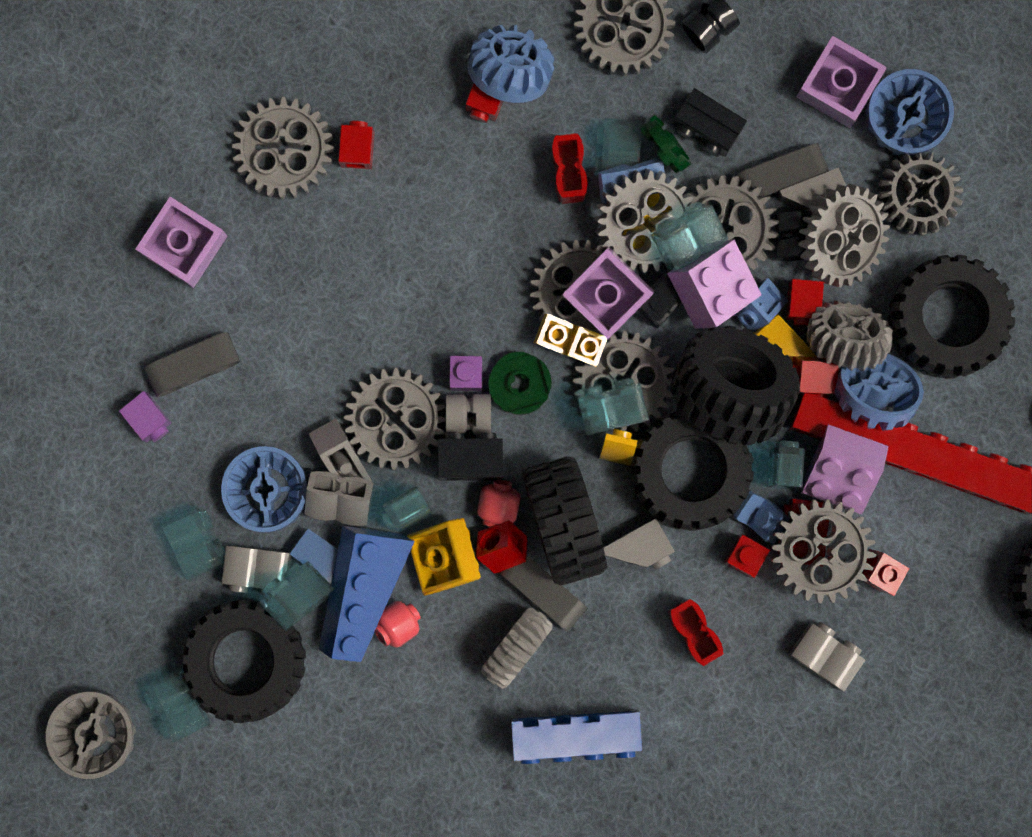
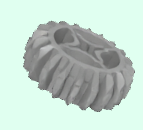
M920 152L913 156V160L910 155L903 154L901 157L902 163L895 159L891 162L893 170H884L883 175L888 180H880L878 183L880 188L887 190L880 192L877 196L879 200H887L881 211L890 209L892 213L886 220L891 222L895 217L900 220L896 225L897 230L902 229L907 224V234L909 235L914 233L916 226L920 236L927 234L928 227L933 234L939 231V224L947 227L950 224L948 217L955 218L958 212L953 207H960L963 201L960 198L954 197L963 193L962 187H954V184L959 182L961 178L959 175L953 177L949 175L953 171L954 165L951 164L946 169L941 166L945 161L944 157L941 156L936 162H933V152H928L924 160ZM924 170L934 176L923 180L915 174L911 175L909 171ZM899 178L903 180V186L907 191V197L901 204L896 195V186ZM940 183L944 190V202L941 209L938 207V201L934 196V189ZM928 185H931L924 194V196H922L920 199L916 198L915 200L910 202V200L915 196V193L917 192L916 187H918L919 190L920 188L924 189ZM912 207H920L925 212L929 211L932 216L917 217L908 213L907 210Z
M836 300L833 304L824 303L823 307H817L816 313L812 314L807 325L806 341L810 343V350L816 351L818 358H825L827 364H837L838 368L841 366L848 367L850 371L854 368L864 371L866 367L875 369L877 364L883 363L892 347L893 330L889 328L888 321L882 320V314L873 313L872 308L866 309L861 307L860 304L853 305L849 301L845 304Z
M533 608L526 609L482 666L481 673L493 685L496 684L501 689L508 687L550 633L552 623L540 611L538 612Z

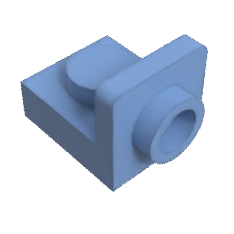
M769 278L761 281L758 285L762 295L735 314L739 321L747 329L752 330V332L769 324L788 302L786 297Z
M752 491L749 492L747 498L740 505L741 507L733 515L736 520L748 525L765 541L774 544L778 539L773 535V532L782 533L784 530L778 522L780 520L790 521L789 516L774 503Z

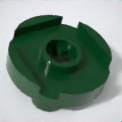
M653 114L640 126L642 133L650 142L653 141L658 148L656 153L666 166L669 165L676 174L684 171L692 165L689 161L690 158L675 136L669 133L667 129L664 130L662 128L665 125L656 114Z
M513 352L503 356L496 363L490 374L488 384L493 401L504 412L514 415H528L540 409L548 400L552 382L550 372L544 362L526 352ZM521 375L522 379L529 380V384L525 386L524 392H519L517 388L512 389L511 383L515 382V376Z

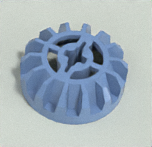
M503 25L493 27L492 30L488 29L481 32L478 39L473 42L467 69L474 84L487 95L505 102L524 103L539 98L547 90L554 71V56L547 49L548 45L542 38L534 40L532 30L529 29L524 34L517 32V25L510 26L508 31L505 30ZM494 45H502L499 56L494 50ZM531 55L535 58L534 61L529 58Z
M905 69L894 72L884 78L870 96L866 108L869 122L868 130L874 134L878 140L877 144L881 148H888L893 151L892 154L894 155L908 154L913 157L919 152L931 151L945 138L951 128L954 117L951 95L946 86L937 77L928 72L917 69ZM900 96H912L903 99L897 107L890 104L891 101ZM914 103H916V105L913 108L912 117L910 118V120L908 119L904 125H902L903 121L905 120V111H907L908 108L910 109L911 106ZM925 107L928 112L927 125L921 122L925 116ZM886 109L894 112L893 122L895 127L892 131L888 128L885 120ZM916 126L924 130L912 138L902 137L906 131H910L916 128Z
M887 354L883 363L877 364L875 369L866 367L864 371L858 368L850 371L848 367L842 366L835 388V395L840 400V407L844 412L852 410L851 419L854 422L861 418L868 422V429H873L879 424L882 431L907 425L919 408L924 394L923 385L917 373L907 363L891 354ZM886 407H893V412L884 410Z
M260 446L242 452L231 461L222 479L221 495L228 514L239 525L261 533L276 532L294 523L302 510L305 509L308 482L303 467L293 456L278 448ZM271 469L280 472L286 478L289 486L281 487L280 483L272 477ZM257 472L258 477L252 481L250 489L246 490L249 478ZM265 480L269 486L274 488L273 492L268 493V498L266 499L263 494L258 493V488L264 486ZM289 491L285 504L274 511V503L281 496V492ZM251 494L253 499L260 503V511L250 505L246 495Z

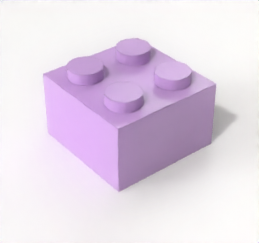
M832 36L800 89L797 98L846 127L851 128L887 67Z
M169 197L135 250L194 288L228 236L216 225L172 197Z
M735 240L712 242L667 273L695 329L718 327L762 295Z
M608 247L562 295L609 339L653 295L654 291Z
M828 424L807 469L802 493L823 501L824 499H829L830 503L834 505L837 502H842L843 508L848 509L852 507L854 512L862 515L884 471L888 446Z

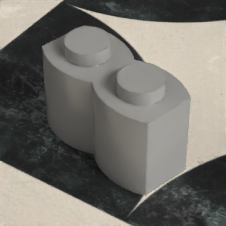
M311 472L306 489L304 514L317 520L328 521L336 519L341 523L352 526L367 525L371 508L373 483L360 477L341 478L330 472Z
M226 546L222 584L229 585V591L248 593V588L254 587L261 588V595L279 597L280 591H288L292 556L288 552Z
M819 622L817 626L809 623L788 655L844 692L865 662V659L859 656L862 650L848 640L844 644L833 638L836 632L822 622Z

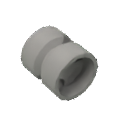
M446 394V433L465 434L467 430H471L473 435H477V433H491V394H473L470 399H467L464 394ZM468 412L476 413V416L468 417Z

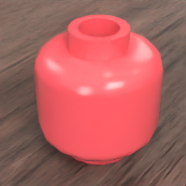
M496 479L493 484L483 486L477 514L483 519V524L492 527L508 520L514 523L518 515L521 494L512 488L511 482Z
M395 600L385 607L374 633L385 647L388 645L396 648L401 647L419 633L418 620L421 619L420 614L411 603L405 605L403 602Z

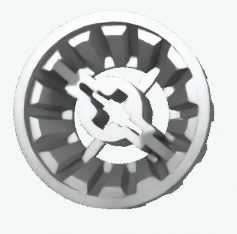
M100 691L82 692L66 698L54 709L46 727V745L52 760L65 773L81 779H95L114 772L125 763V760L134 748L133 741L136 728L132 723L129 709L125 708L118 701V698L101 693ZM92 712L88 721L82 722L80 725L75 724L83 714ZM106 716L115 725L116 738L108 736V727L104 723ZM94 727V733L98 735V739L89 742L90 736L85 734V732ZM73 729L75 730V741L79 745V748L76 747L73 741ZM106 741L114 743L106 753L93 756L95 748L101 747Z

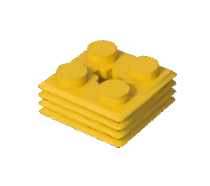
M464 518L448 520L407 535L408 538L415 541L411 554L424 596L480 579L479 564L474 555L470 541V532L466 527Z

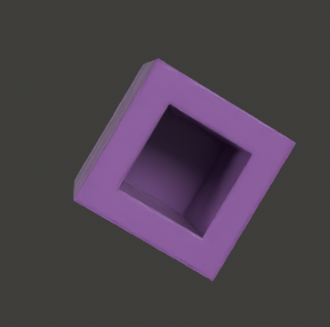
M450 356L451 391H482V356Z
M145 391L119 410L142 441L148 442L152 440L156 442L169 432L166 427L172 422Z

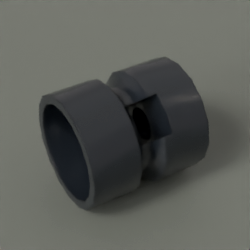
M706 0L700 7L701 12L693 11L681 22V27L687 37L703 53L707 54L720 43V35L728 36L740 25L736 13L725 0Z
M792 211L774 215L773 218L779 220V223L774 225L775 232L780 236V240L776 242L778 261L805 260L800 256L806 251V248L799 246L798 243L805 240L806 235L799 233V231L807 228L808 224L804 222L803 217L811 218V211Z

